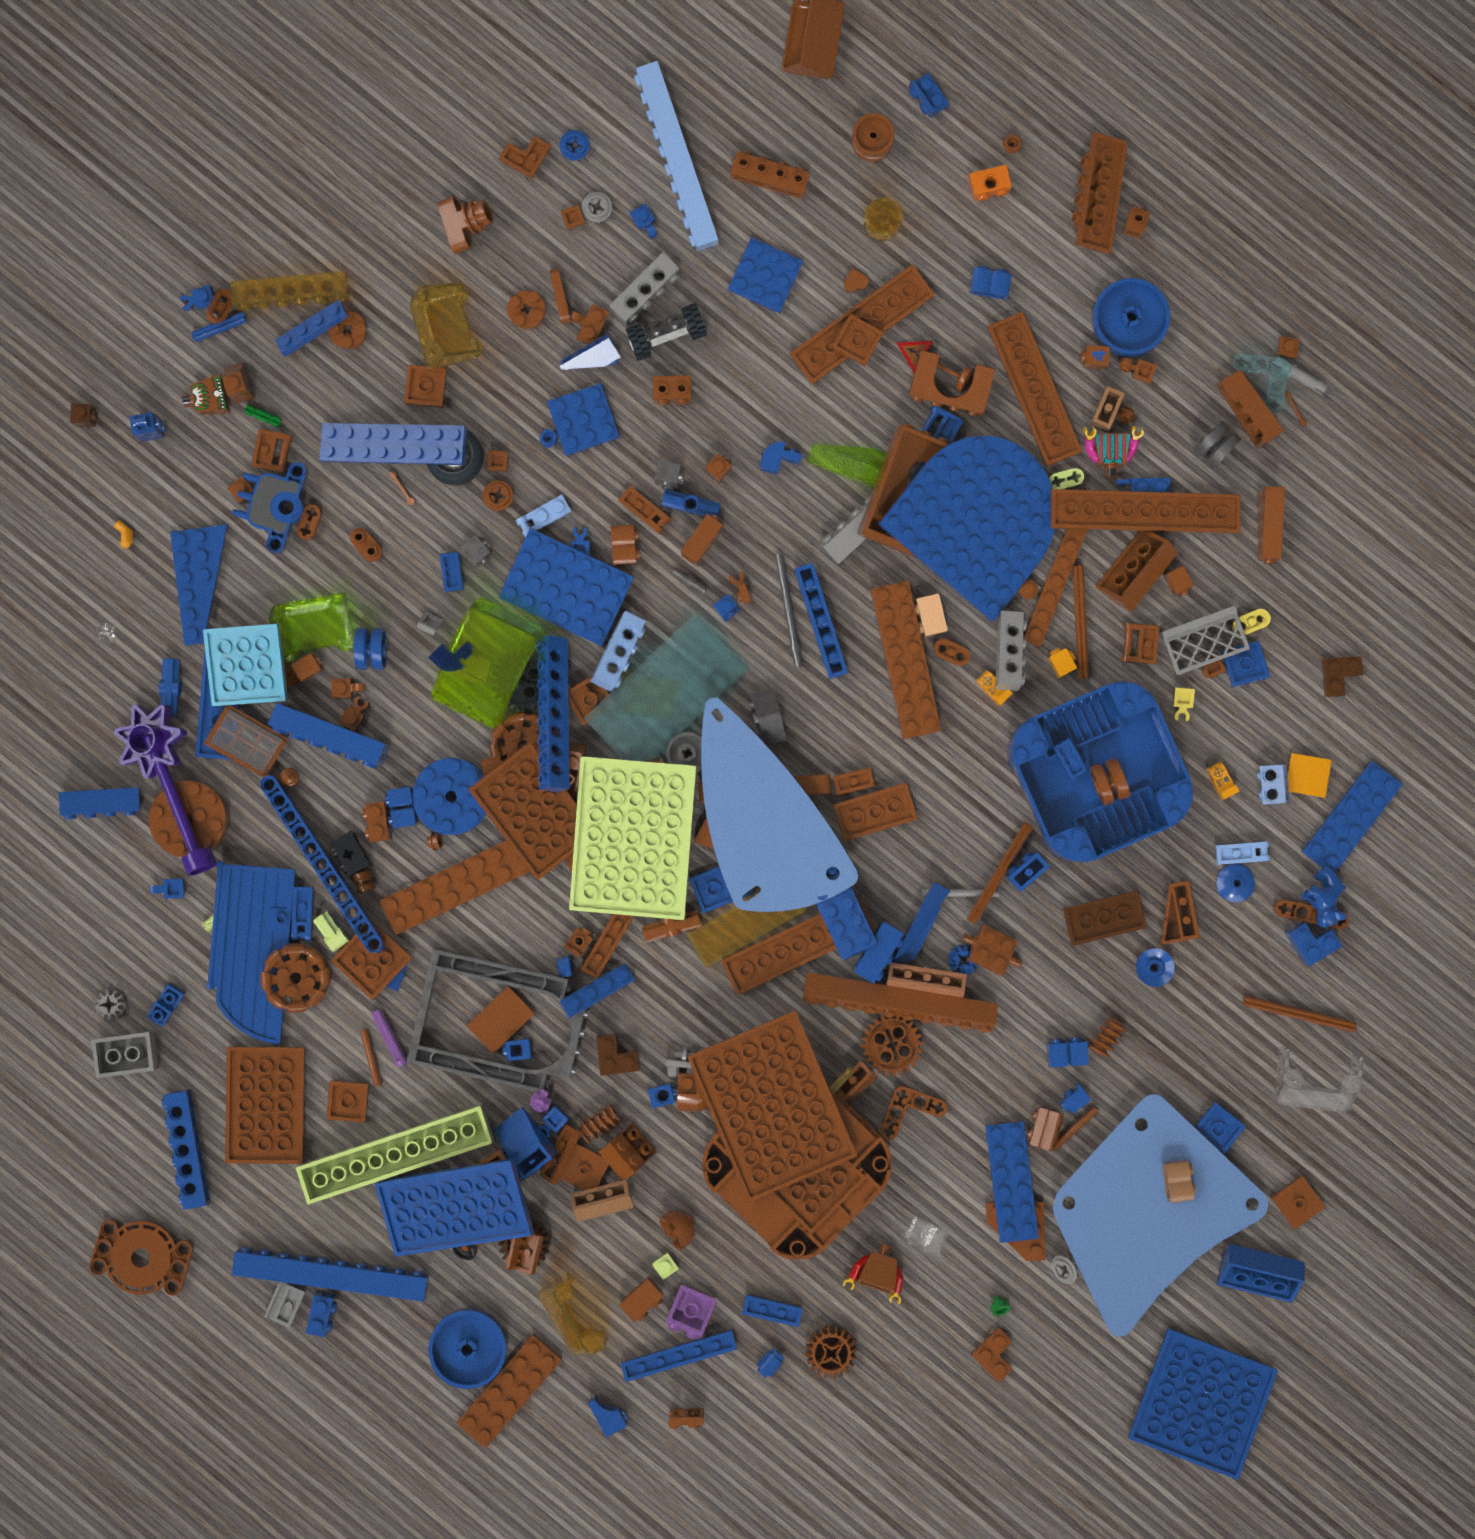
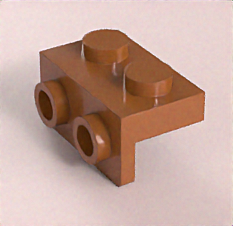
M534 1233L531 1236L511 1239L510 1251L506 1257V1269L518 1270L534 1275L543 1236Z

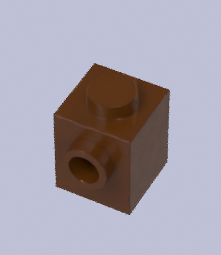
M71 403L70 423L76 427H95L98 418L96 408L91 404Z

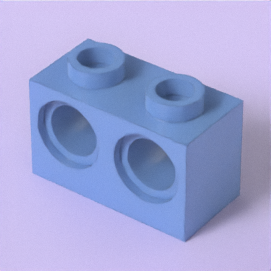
M1287 765L1260 766L1258 781L1261 782L1262 789L1259 790V799L1263 801V805L1290 803ZM1270 770L1276 772V778L1273 781L1268 778ZM1272 789L1278 792L1275 800L1271 799L1269 795Z

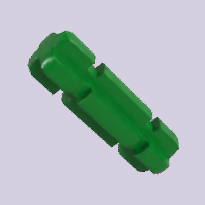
M250 404L246 406L244 411L245 414L251 417L254 416L256 419L268 424L270 423L275 427H279L282 421L280 417L272 416L271 413L260 408L256 409L255 406Z

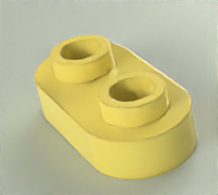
M1258 609L1238 617L1240 623L1245 625L1243 629L1245 635L1266 627L1271 620L1270 614L1264 609ZM1257 616L1262 617L1261 623L1256 620ZM1233 621L1232 629L1234 631L1236 628L1235 621Z

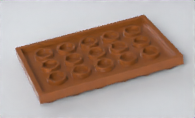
M527 742L470 786L468 790L538 881L574 852L577 804L566 790L561 792L539 790V753L530 742Z
M228 1046L225 1163L303 1164L305 1047Z

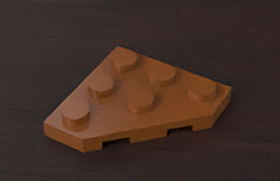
M1034 1201L1039 1239L1007 1243L1026 1261H1045L1044 1201ZM986 1202V1222L998 1233L994 1202Z

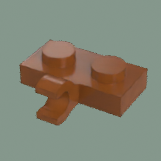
M594 304L591 305L586 317L573 311L570 318L571 321L582 325L576 340L587 345L597 340L609 316V311Z

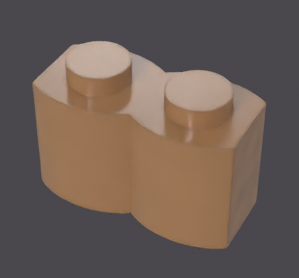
M1186 1159L1162 1162L1167 1201L1176 1203L1194 1200L1196 1187L1194 1182H1191V1175H1193L1192 1164Z

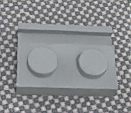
M279 1282L264 1317L290 1328L306 1290L290 1283Z

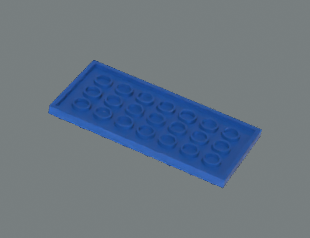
M513 1158L381 1180L374 1183L395 1257L520 1238L534 1234Z

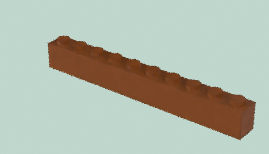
M809 972L806 975L802 1001L812 1005L819 1003L825 1004L830 1008L843 1007L849 1011L861 1010L867 1014L879 1013L886 1017L898 1016L905 1020L916 1019L921 1020L923 1023H940L946 1027L952 1025L964 1030L976 1029L982 1033L993 1032L996 1025L998 1008L997 1003Z

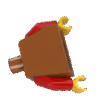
M881 1244L878 1253L871 1252L869 1255L861 1257L854 1263L849 1277L844 1280L843 1286H845L846 1282H851L850 1290H853L855 1280H857V1284L888 1293L890 1303L893 1297H898L897 1304H900L901 1298L899 1294L902 1291L904 1277L901 1267L897 1265V1259L889 1257L892 1248Z

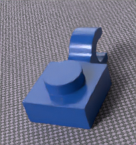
M646 203L629 212L639 231L644 228L650 239L657 236V231L652 225L656 221Z
M164 879V885L150 886V894L164 893V899L185 898L184 879Z

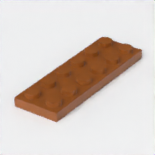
M533 1333L456 1424L486 1449L562 1361V1358Z

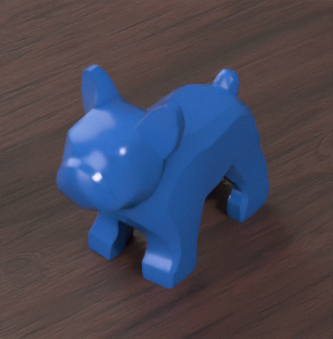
M1324 866L1313 877L1316 880H1320L1324 888L1319 889L1313 885L1309 890H1305L1300 898L1311 903L1312 907L1317 910L1316 923L1326 928L1333 924L1337 925L1338 920H1345L1347 916L1338 911L1336 907L1337 900L1343 890L1346 889V886L1343 885L1330 867Z

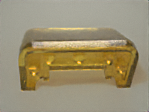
M463 282L419 286L411 299L412 316L425 363L429 370L477 358L482 353V343L477 338L471 337L463 305L468 299V293L464 289Z
M569 1271L545 1285L541 1289L539 1297L569 1351L575 1356L595 1354L606 1348L608 1337L604 1330L595 1332L591 1327L581 1331L566 1304L573 1295L571 1283L574 1281V1278Z

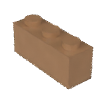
M627 1180L570 1194L572 1209L578 1222L634 1208Z

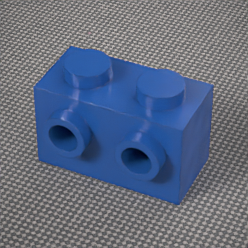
M1029 852L1022 858L1023 863L1018 867L1015 864L1007 871L1009 875L1006 876V879L1018 892L1023 891L1050 867L1038 852L1033 854Z
M317 1291L314 1294L306 1334L325 1337L328 1332L331 1333L334 1323L331 1319L338 1305V1302H336L337 1295Z

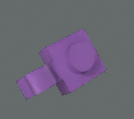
M541 1089L540 1094L534 1092L529 1106H532L535 1111L547 1113L552 1099L547 1098L549 1092Z

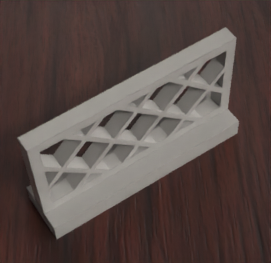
M1236 606L1160 633L1176 676L1250 649L1237 615ZM1234 618L1236 623L1234 632L1224 629L1226 621ZM1213 626L1220 629L1215 639L1205 635L1208 627ZM1205 629L1203 634L1198 631ZM1222 631L1232 635L1228 645L1218 641ZM1191 633L1201 635L1197 646L1187 642ZM1234 636L1242 640L1243 648L1235 649L1230 646ZM1204 637L1214 641L1210 651L1199 647ZM1177 639L1183 642L1179 652L1171 649L1170 641ZM1216 643L1226 647L1221 656L1212 653ZM1185 644L1196 648L1191 658L1181 654ZM1198 650L1208 654L1204 662L1200 663L1194 660ZM1180 656L1190 660L1187 668L1179 670L1177 665Z

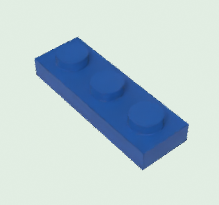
M746 1294L742 1314L799 1327L803 1307Z

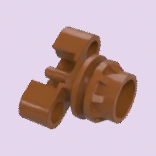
M451 196L438 202L447 238L455 254L472 248L468 231L473 235H477L479 232L485 231L487 226L494 222L492 211L485 200H471L468 203H462L460 206L456 196Z

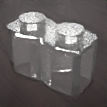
M915 1214L904 1233L907 1243L915 1247L917 1244L924 1247L923 1251L932 1256L934 1253L940 1254L949 1236L948 1231Z

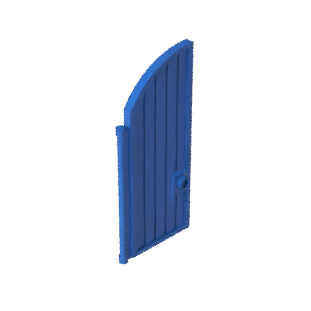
M217 861L211 950L206 989L217 987L216 1003L225 1017L239 1030L258 1040L280 1044L283 1008L278 1009L267 1000V995L261 988L260 974L264 970V962L274 950H280L285 947L284 945L289 944L295 869L234 865ZM288 954L281 957L283 962L288 959ZM273 967L271 974L276 975L279 968ZM277 983L271 986L274 992L279 990Z

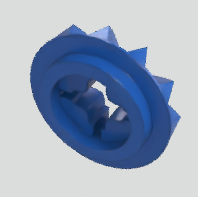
M572 130L562 136L559 148L564 158L571 161H580L583 157H586L590 150V143L584 133ZM577 139V144L580 148H576L573 153L572 147L569 145H573Z
M958 945L951 950L948 963L952 971L969 975L976 970L978 965L968 961L970 966L963 963L958 967L961 961L958 954L963 957L970 954L971 946Z

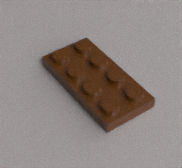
M1138 890L1062 908L1071 946L1147 928Z

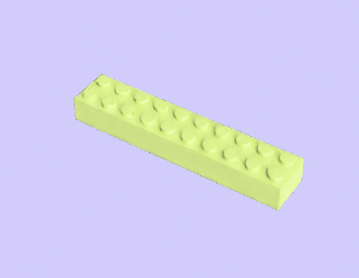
M480 1104L300 1164L296 1167V1171L308 1205L491 1144L495 1140L484 1106Z

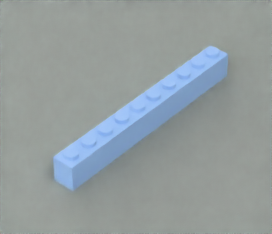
M658 61L637 67V75H634L637 87L641 86L642 93H640L643 105L647 104L649 110L646 111L649 122L653 121L655 128L652 129L655 140L659 139L661 145L658 147L660 156L666 159L667 164H664L667 176L671 175L673 182H670L673 193L678 195L679 199L676 200L678 209L684 212L685 217L682 220L685 229L689 228L691 235L688 236L692 247L695 246L697 251L718 245V237Z

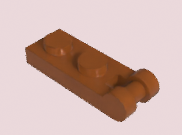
M631 486L628 487L618 500L659 535L663 531L662 528L671 521V518ZM656 515L660 518L657 524L652 521Z

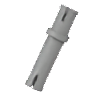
M1278 356L1272 366L1273 368L1285 373L1286 377H1292L1301 384L1323 395L1328 384L1297 367V364L1294 363L1293 365Z

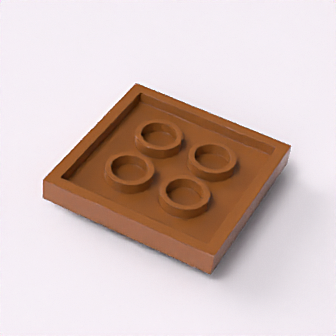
M371 919L386 942L385 949L380 953H371L364 947L357 934H355L331 961L371 1000H374L413 957ZM367 923L361 928L364 934L369 930ZM374 939L371 943L373 949L376 950L379 947L377 939Z

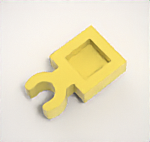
M1175 687L1173 706L1178 707V710L1174 713L1175 720H1178V716L1181 713L1185 714V721L1189 720L1190 715L1187 708H1193L1194 688Z

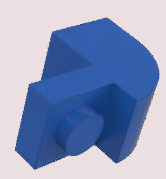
M775 442L764 451L760 471L778 475L782 460L800 465L802 454H799V450L788 448V451L784 450L786 442Z

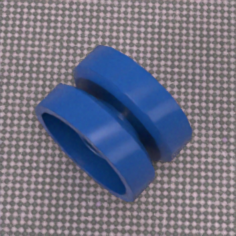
M356 628L354 661L357 670H367L370 663L374 670H385L387 663V635L385 628H374L371 634L368 628Z

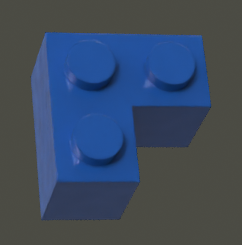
M1299 923L1284 932L1304 966H1312L1342 947L1334 931L1326 929L1314 937L1306 923Z

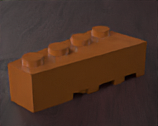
M1241 370L1236 371L1217 384V387L1256 449L1284 432L1282 426L1249 383L1247 375L1242 373Z

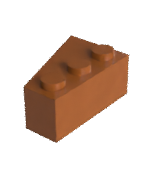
M1189 880L1169 883L1161 945L1200 938Z

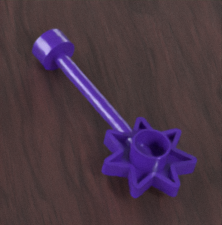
M134 704L131 706V725L114 730V734L127 744L119 759V763L121 765L139 763L144 778H155L156 774L158 775L189 854L181 858L188 876H193L206 872L215 867L217 862L210 847L200 848L167 764L173 766L180 764V759L173 745L186 736L187 731L183 728L170 726L171 707L169 705H159L150 714L142 705Z

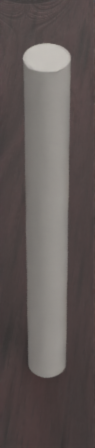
M922 889L921 896H926L929 889ZM948 889L950 892L947 897H980L984 889ZM996 890L992 897H999V890Z

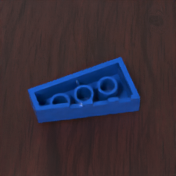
M138 787L58 792L60 816L64 817V820L76 819V816L84 815V818H96V814H104V817H114L116 813L124 812V816L136 815V811H140Z

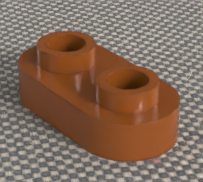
M220 289L214 294L206 311L207 319L211 323L220 324L226 319L234 303V296L231 291Z
M356 528L351 532V543L366 560L370 562L380 560L383 554L382 548L365 529ZM358 534H362L363 536L362 540L360 541L356 539V536ZM372 548L375 549V553L373 555H369V550Z
M940 639L933 646V652L938 658L956 666H964L970 660V652L966 648L947 639ZM945 646L946 651L940 652L939 647ZM957 654H962L963 660H958Z

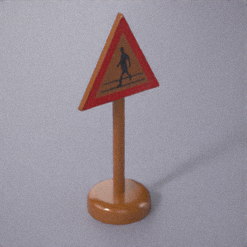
M933 341L896 343L914 374L921 349L928 351ZM940 363L937 364V368L958 378L956 390L963 392L971 380L974 368L967 366L959 374Z

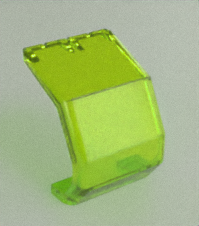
M478 597L468 608L442 660L431 693L433 701L443 706L447 705L449 709L460 714L464 713L466 717L478 723L482 722L488 728L494 729L503 722L512 694L538 642L545 637L546 630L541 625L492 601Z

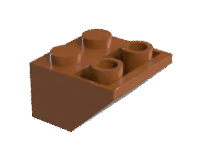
M632 1122L609 1141L599 1153L620 1179L626 1180L636 1173L657 1151Z

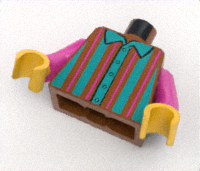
M1093 425L1090 433H1087L1086 427L1083 428V432L1086 435L1085 451L1091 461L1096 463L1097 467H1105V477H1117V467H1124L1126 463L1131 461L1137 451L1140 438L1143 436V427H1141L1139 433H1135V426L1131 428L1133 436H1131V433H1097Z

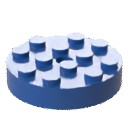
M1127 278L1112 283L1101 293L1092 311V328L1097 340L1102 346L1110 347L1111 353L1122 357H1137L1153 350L1164 338L1170 324V309L1165 296L1156 286L1142 279ZM1127 314H1132L1135 317V321L1128 323Z
M445 758L428 765L418 776L413 788V805L419 819L431 830L445 835H459L476 828L487 814L469 792L468 788L484 776L482 771L472 763L457 758ZM451 791H454L457 795L454 802H450L447 794Z
M476 1308L458 1309L442 1318L432 1332L428 1347L430 1363L435 1373L447 1384L460 1389L478 1388L494 1379L501 1370L507 1355V1338L498 1320L486 1311ZM468 1343L473 1351L466 1352L463 1346Z

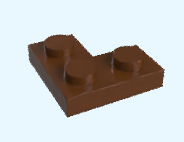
M1362 656L1322 659L1324 697L1345 696L1344 677L1363 676Z

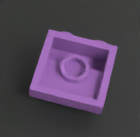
M681 1285L665 1323L668 1324L670 1330L678 1332L680 1329L686 1332V1336L691 1339L701 1338L717 1300Z

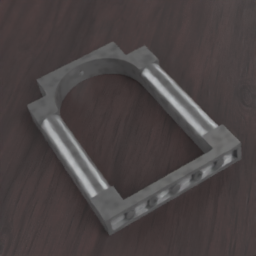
M437 948L432 950L407 1063L540 1092L541 1089H548L550 1084V1078L547 1077L548 1074L570 1079L571 1075H575L577 1064L574 1061L575 1057L580 1055L582 1045L578 1043L580 1037H584L586 1026H583L584 1018L588 1019L590 1007L570 1019L571 1039L563 1056L553 1064L542 1068H522L421 1044L438 970L546 994L558 1002L566 998V994H570L572 983H569L570 978L491 962Z

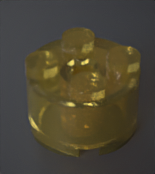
M890 198L874 200L866 208L864 215V229L867 235L877 241H888L895 238L902 225L903 212L896 202ZM881 217H885V222H881Z

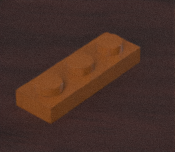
M564 1124L554 1144L558 1153L544 1165L540 1176L548 1182L556 1185L581 1135L579 1130L569 1124Z

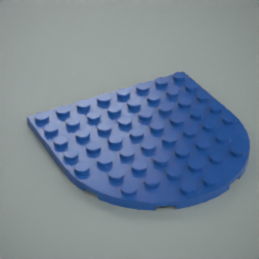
M993 436L963 438L940 449L924 464L878 525L988 620L994 622L1001 610L1004 609L1040 563L1050 546L1055 530L1050 529V490L1053 488L1043 467L1021 446L1009 440Z

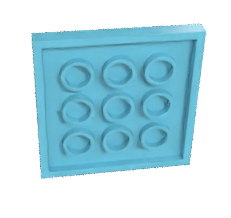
M279 623L203 629L212 706L288 700Z

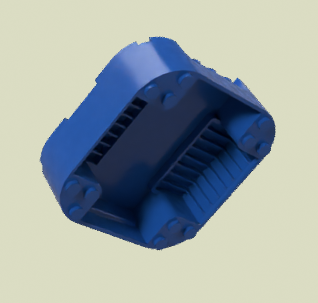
M1130 682L1111 683L1038 714L1020 724L1013 732L1008 744L1007 759L1009 767L1014 770L1022 787L1028 805L1043 837L1041 840L1052 854L1061 859L1071 862H1089L1099 859L1176 825L1183 819L1191 806L1193 798L1192 782L1165 719L1154 697L1137 684ZM1067 737H1070L1088 769L1087 772L1073 780H1070L1052 748L1053 745ZM1116 757L1126 778L1130 797L1119 800L1114 793V803L1103 806L1094 788L1089 767L1101 764L1106 772L1105 762Z

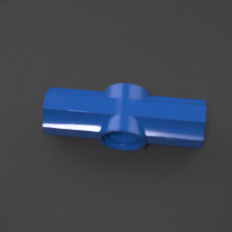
M665 489L661 506L703 517L707 514L710 516L714 514L718 517L721 503ZM693 500L697 505L694 509H689L686 507V503Z
M166 658L162 660V679L159 681L160 705H169L171 707L170 717H178V701L182 691V683L179 680L180 659Z

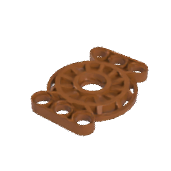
M108 1219L100 1226L90 1261V1271L95 1275H101L107 1271L112 1282L121 1290L130 1294H150L164 1287L168 1295L174 1296L183 1289L194 1246L188 1239L181 1240L176 1244L174 1238L165 1228L151 1221H133L120 1228L117 1220ZM107 1223H112L115 1226L113 1233H108L105 1230ZM139 1224V1227H135L133 1229L128 1228L131 1225ZM145 1224H146V1225H151V1226H153V1227H156V1229H154V1228H152V1227H145ZM101 1242L109 1244L110 1249L108 1252H103L100 1249ZM185 1243L189 1246L187 1254L180 1252V1244ZM143 1248L149 1252L150 1261L146 1266L139 1267L133 1263L132 1254L136 1249ZM97 1260L104 1263L102 1271L96 1270L94 1266ZM176 1262L183 1264V1272L178 1273L174 1270ZM115 1274L123 1282V1285L116 1280ZM170 1281L178 1283L179 1288L177 1291L169 1289ZM152 1285L155 1287L154 1289L143 1291L145 1287ZM127 1286L136 1287L138 1291L129 1289Z

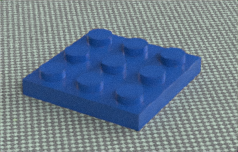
M751 238L728 291L780 314L802 267L803 260Z
M601 383L547 401L565 456L620 438Z

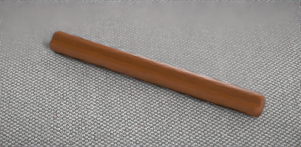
M1076 565L1073 566L1078 678L1087 679L1089 678L1084 567Z
M1027 823L1022 825L967 917L969 922L976 924L1032 831L1033 827Z
M1245 996L1243 1000V1005L1350 1032H1355L1357 1024L1353 1021L1250 996Z

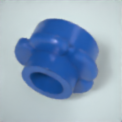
M546 429L540 435L539 440L543 443L544 447L551 448L558 443V434L554 430Z

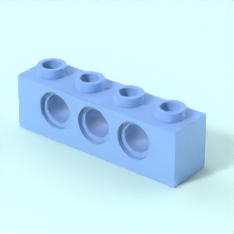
M627 611L621 615L590 682L610 692L615 687H619L622 681L620 675L622 671L627 670L630 664L628 658L630 654L634 655L638 647L636 641L638 637L642 638L646 630L643 627L646 622L645 620ZM623 633H630L632 638L626 639ZM616 648L621 649L624 656H619L616 653ZM608 665H613L616 669V672H610L608 670Z

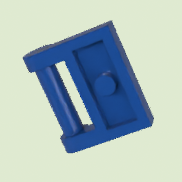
M933 405L930 410L931 414L922 430L930 432L937 417L941 416L943 419L933 438L938 439L940 437L948 440L949 444H951L964 420Z

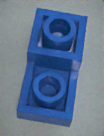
M171 982L168 983L147 1017L161 1027H164L186 992Z

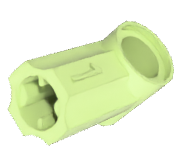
M328 911L314 920V923L325 937V943L332 952H335L350 941L347 934L341 927H338Z

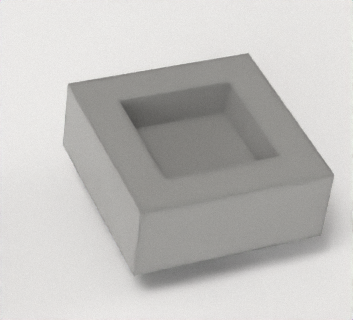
M426 611L418 621L417 628L434 636L442 625L443 619Z

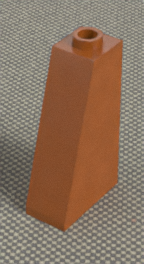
M1264 487L1257 492L1258 561H1264V564H1275L1282 556L1285 487Z

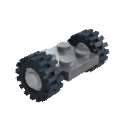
M696 303L681 308L684 322L680 314L669 315L659 322H650L648 326L644 327L646 337L641 324L626 328L629 343L637 361L652 356L648 343H651L652 347L686 335L688 331L693 341L707 336L704 321Z

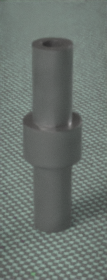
M677 568L673 570L672 575L682 580L684 585L689 588L693 587L702 594H705L708 588L696 581L695 577L690 574L687 575Z

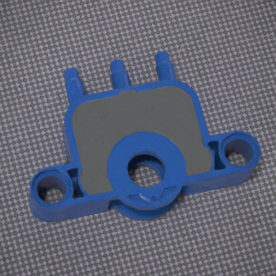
M294 462L290 465L286 478L270 473L258 476L245 472L243 478L256 483L253 494L238 491L237 496L250 501L247 512L236 509L232 511V515L248 520L253 527L269 532L266 546L274 554L284 552L292 529L290 525L297 523L304 511L303 502L299 497L302 496L308 471L300 462ZM295 468H303L301 476H294ZM285 502H291L294 506L293 511L288 515L281 513V506ZM274 540L281 542V546L277 550H273L271 547Z

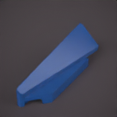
M932 882L904 936L902 945L897 950L891 963L902 964L916 959L941 909L939 906L950 890Z

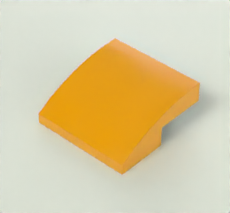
M1291 753L1288 770L1289 792L1326 798L1332 760Z

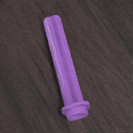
M378 1009L372 1012L371 1015L396 1062L394 1065L397 1064L398 1068L405 1065L408 1056L404 1055L383 1011Z

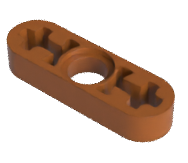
M559 268L549 270L561 324L569 323L571 320Z

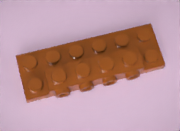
M1097 132L1091 134L1089 152L1080 161V166L1083 167L1082 174L1079 175L1077 185L1080 186V189L1074 199V203L1077 204V209L1072 215L1074 229H1077L1074 246L1107 255L1111 254L1128 146L1127 141Z

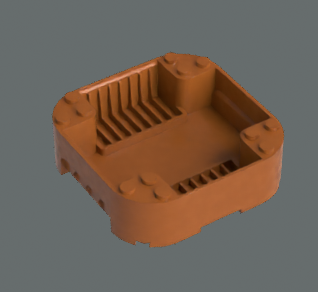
M827 1081L826 1083L857 1157L748 1202L718 1129L708 1139L703 1153V1175L712 1192L719 1194L768 1243L774 1253L790 1260H805L821 1253L884 1189L891 1175V1154L881 1134L849 1102L845 1101Z

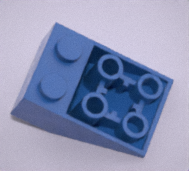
M521 1107L494 1129L508 1159H514L517 1173L523 1180L527 1179L558 1153V1150L524 1107Z

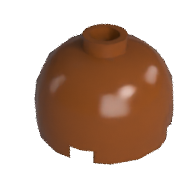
M673 1210L660 1217L661 1220L659 1222L667 1238L671 1237L674 1240L672 1244L678 1250L684 1249L693 1241L695 1237L694 1224L696 1222L690 1214L686 1215L682 1211Z

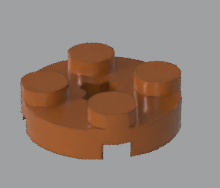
M521 291L509 299L507 311L514 325L524 330H531L541 324L546 315V306L543 299L536 292ZM524 306L532 308V310L529 311V315H526L525 312H521V310L524 309Z
M346 310L349 317L328 330L329 336L333 343L341 349H356L366 340L367 326L359 314ZM345 326H352L351 334H343Z

